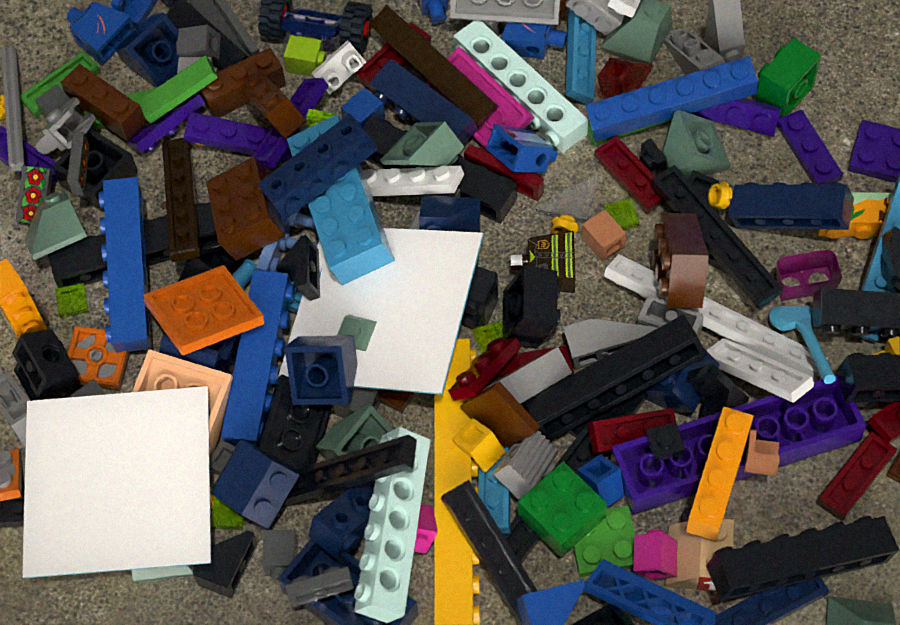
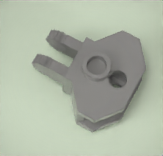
M72 97L60 109L55 108L45 118L47 124L42 130L41 138L36 142L35 146L40 154L47 155L57 147L61 151L65 148L70 149L74 132H84L86 134L96 117L91 113L82 117L74 109L80 103L76 97Z

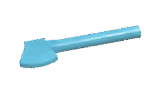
M773 307L769 313L770 323L781 331L796 328L802 334L824 383H833L836 379L812 329L813 311L811 307Z

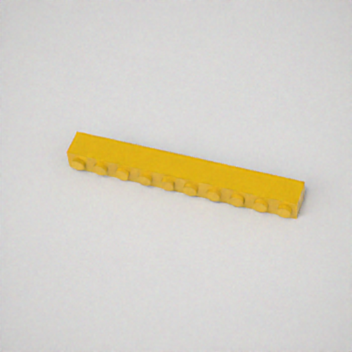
M470 338L456 340L443 394H434V517L438 530L434 539L435 625H480V605H474V594H480L479 575H473V564H479V559L441 499L443 494L467 480L472 484V477H478V466L471 456L458 448L452 440L471 420L460 408L462 403L468 398L453 401L448 392L457 382L456 377L467 371L472 366V360L477 357L476 349H471ZM474 487L478 494V487Z

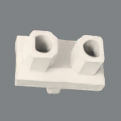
M347 40L332 55H327L325 57L326 60L311 74L314 78H324L329 85L326 91L331 94L352 74L357 72L366 61Z

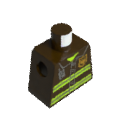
M574 231L529 238L528 254H511V272H518L523 265L557 271V283H560L561 286L560 292L575 293Z

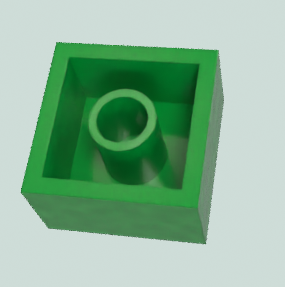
M793 38L787 45L783 44L777 50L773 61L770 64L765 63L758 73L760 79L755 101L781 107L779 118L789 115L814 88L821 54L796 38Z
M564 461L518 500V516L560 557H563L606 518L607 503Z

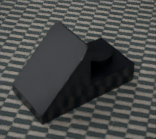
M304 235L297 240L279 262L276 270L281 273H288L296 289L302 292L309 301L320 298L319 249Z
M713 363L691 370L688 373L687 382L705 397L702 417L721 412L723 407L733 408L749 402V397Z

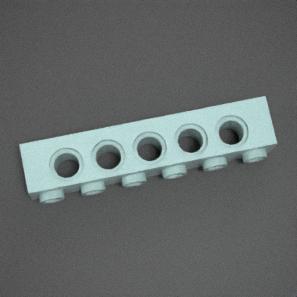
M474 20L453 35V52L458 46L462 48L535 117L529 123V126L541 132L549 144L554 145L564 153L588 135V119L482 21Z
M401 427L383 435L379 443L404 435L416 438L413 469L375 480L374 492L369 502V523L364 532L366 539L365 548L359 563L361 569L360 579L354 594L356 599L354 612L385 623L405 615L430 439Z

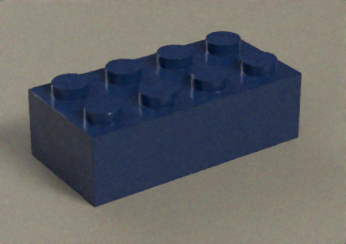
M312 539L307 542L278 578L282 592L288 596L285 585L291 584L298 577L310 576L311 578L323 574L326 569L331 567H348L354 589L301 605L327 625H411L419 615L417 601L408 595L404 617L388 623L354 612L356 604L354 594L359 584L361 573L360 561L346 551L338 558H334Z

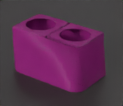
M831 250L781 257L777 261L774 273L775 280L783 288L780 295L781 301L813 296V293L821 288L837 289L843 278L837 257ZM816 272L825 274L829 279L810 284L808 281L810 275ZM792 277L797 279L800 285L789 287L784 285L782 280Z

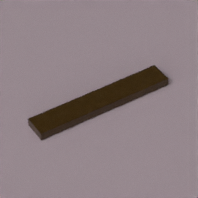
M387 4L369 24L458 108L473 118L479 127L499 107Z
M184 137L163 141L169 255L172 262L201 257L191 142L184 141Z

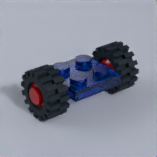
M261 0L258 29L261 36L284 39L286 32L290 31V34L294 36L312 34L316 35V39L330 41L332 38L340 35V47L348 40L359 53H364L366 45L368 46V38H370V29L372 28L369 24L373 19V9L370 4L348 1L344 8L345 12L342 15L302 8H296L292 11L293 2L291 0Z

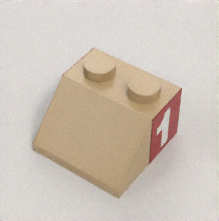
M723 519L717 542L687 533L688 521L669 525L668 535L677 541V577L665 579V587L716 591L706 566L717 550L727 546L733 547L734 519Z

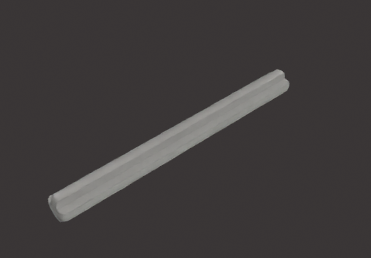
M11 45L9 47L4 46L1 49L8 161L9 169L15 172L22 171L25 164L16 48Z

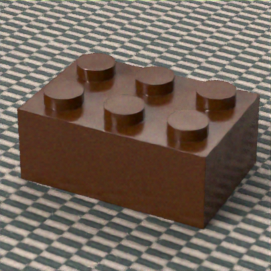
M255 156L206 181L218 243L235 261L285 237L280 213L257 185L270 173Z
M661 213L660 224H655L654 238L655 241H658L657 250L652 251V267H656L655 279L659 281V295L664 296L667 308H703L709 254L697 216L691 213Z

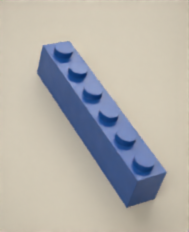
M750 56L586 104L587 119L596 142L670 120L678 109L691 114L757 94L758 80Z
M138 177L103 180V191H99V204L101 209L104 208L105 217L100 218V228L102 235H106V244L101 245L103 261H107V271H103V284L105 288H108L109 298H104V309L106 316L110 315V325L105 326L107 343H112L116 352L151 349L149 309L145 305L143 294L148 293L142 188Z
M253 270L248 296L264 315V325L245 331L240 336L221 433L222 440L235 447L240 439L257 447L271 402L273 384H276L280 372V367L277 366L278 357L283 356L285 350V339H282L283 330L288 329L290 323V312L287 311L289 301L293 302L295 296V284L291 283L288 273Z

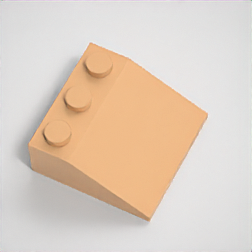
M148 350L132 392L208 386L210 458L219 440L233 375Z

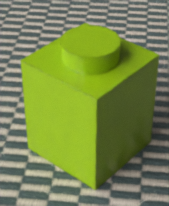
M290 35L283 56L286 72L314 77L311 73L326 60L325 57L327 56V52L323 49L322 40Z

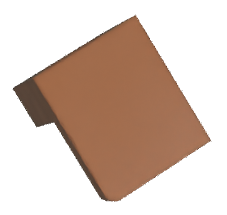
M606 210L601 211L582 224L583 241L602 262L625 248L626 232Z
M750 429L746 445L744 472L776 476L780 456L778 455L779 442L756 440L757 430Z

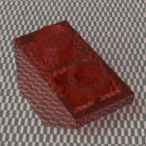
M610 57L597 76L603 99L639 89L652 70V64L629 58Z

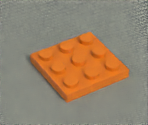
M224 265L143 294L145 305L182 356L264 325V315Z

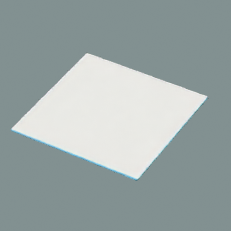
M384 228L395 261L344 285L338 281L329 269L319 239L317 248L319 249V268L321 271L320 298L309 301L304 294L302 295L288 344L298 336H337L343 319L348 314L373 320L377 323L366 351L356 350L358 365L354 387L442 395L484 233ZM284 355L278 377L281 374L289 377L286 355Z
M208 386L27 401L22 578L211 564Z

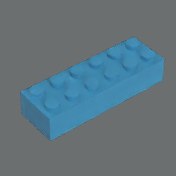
M332 116L286 138L292 157L341 120L339 116ZM358 164L344 177L337 180L324 190L322 194L308 203L329 269L342 285L395 261L361 164Z

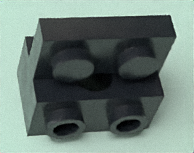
M53 329L20 335L12 352L17 361L14 372L31 401L57 399L58 395L69 393L78 376V372Z

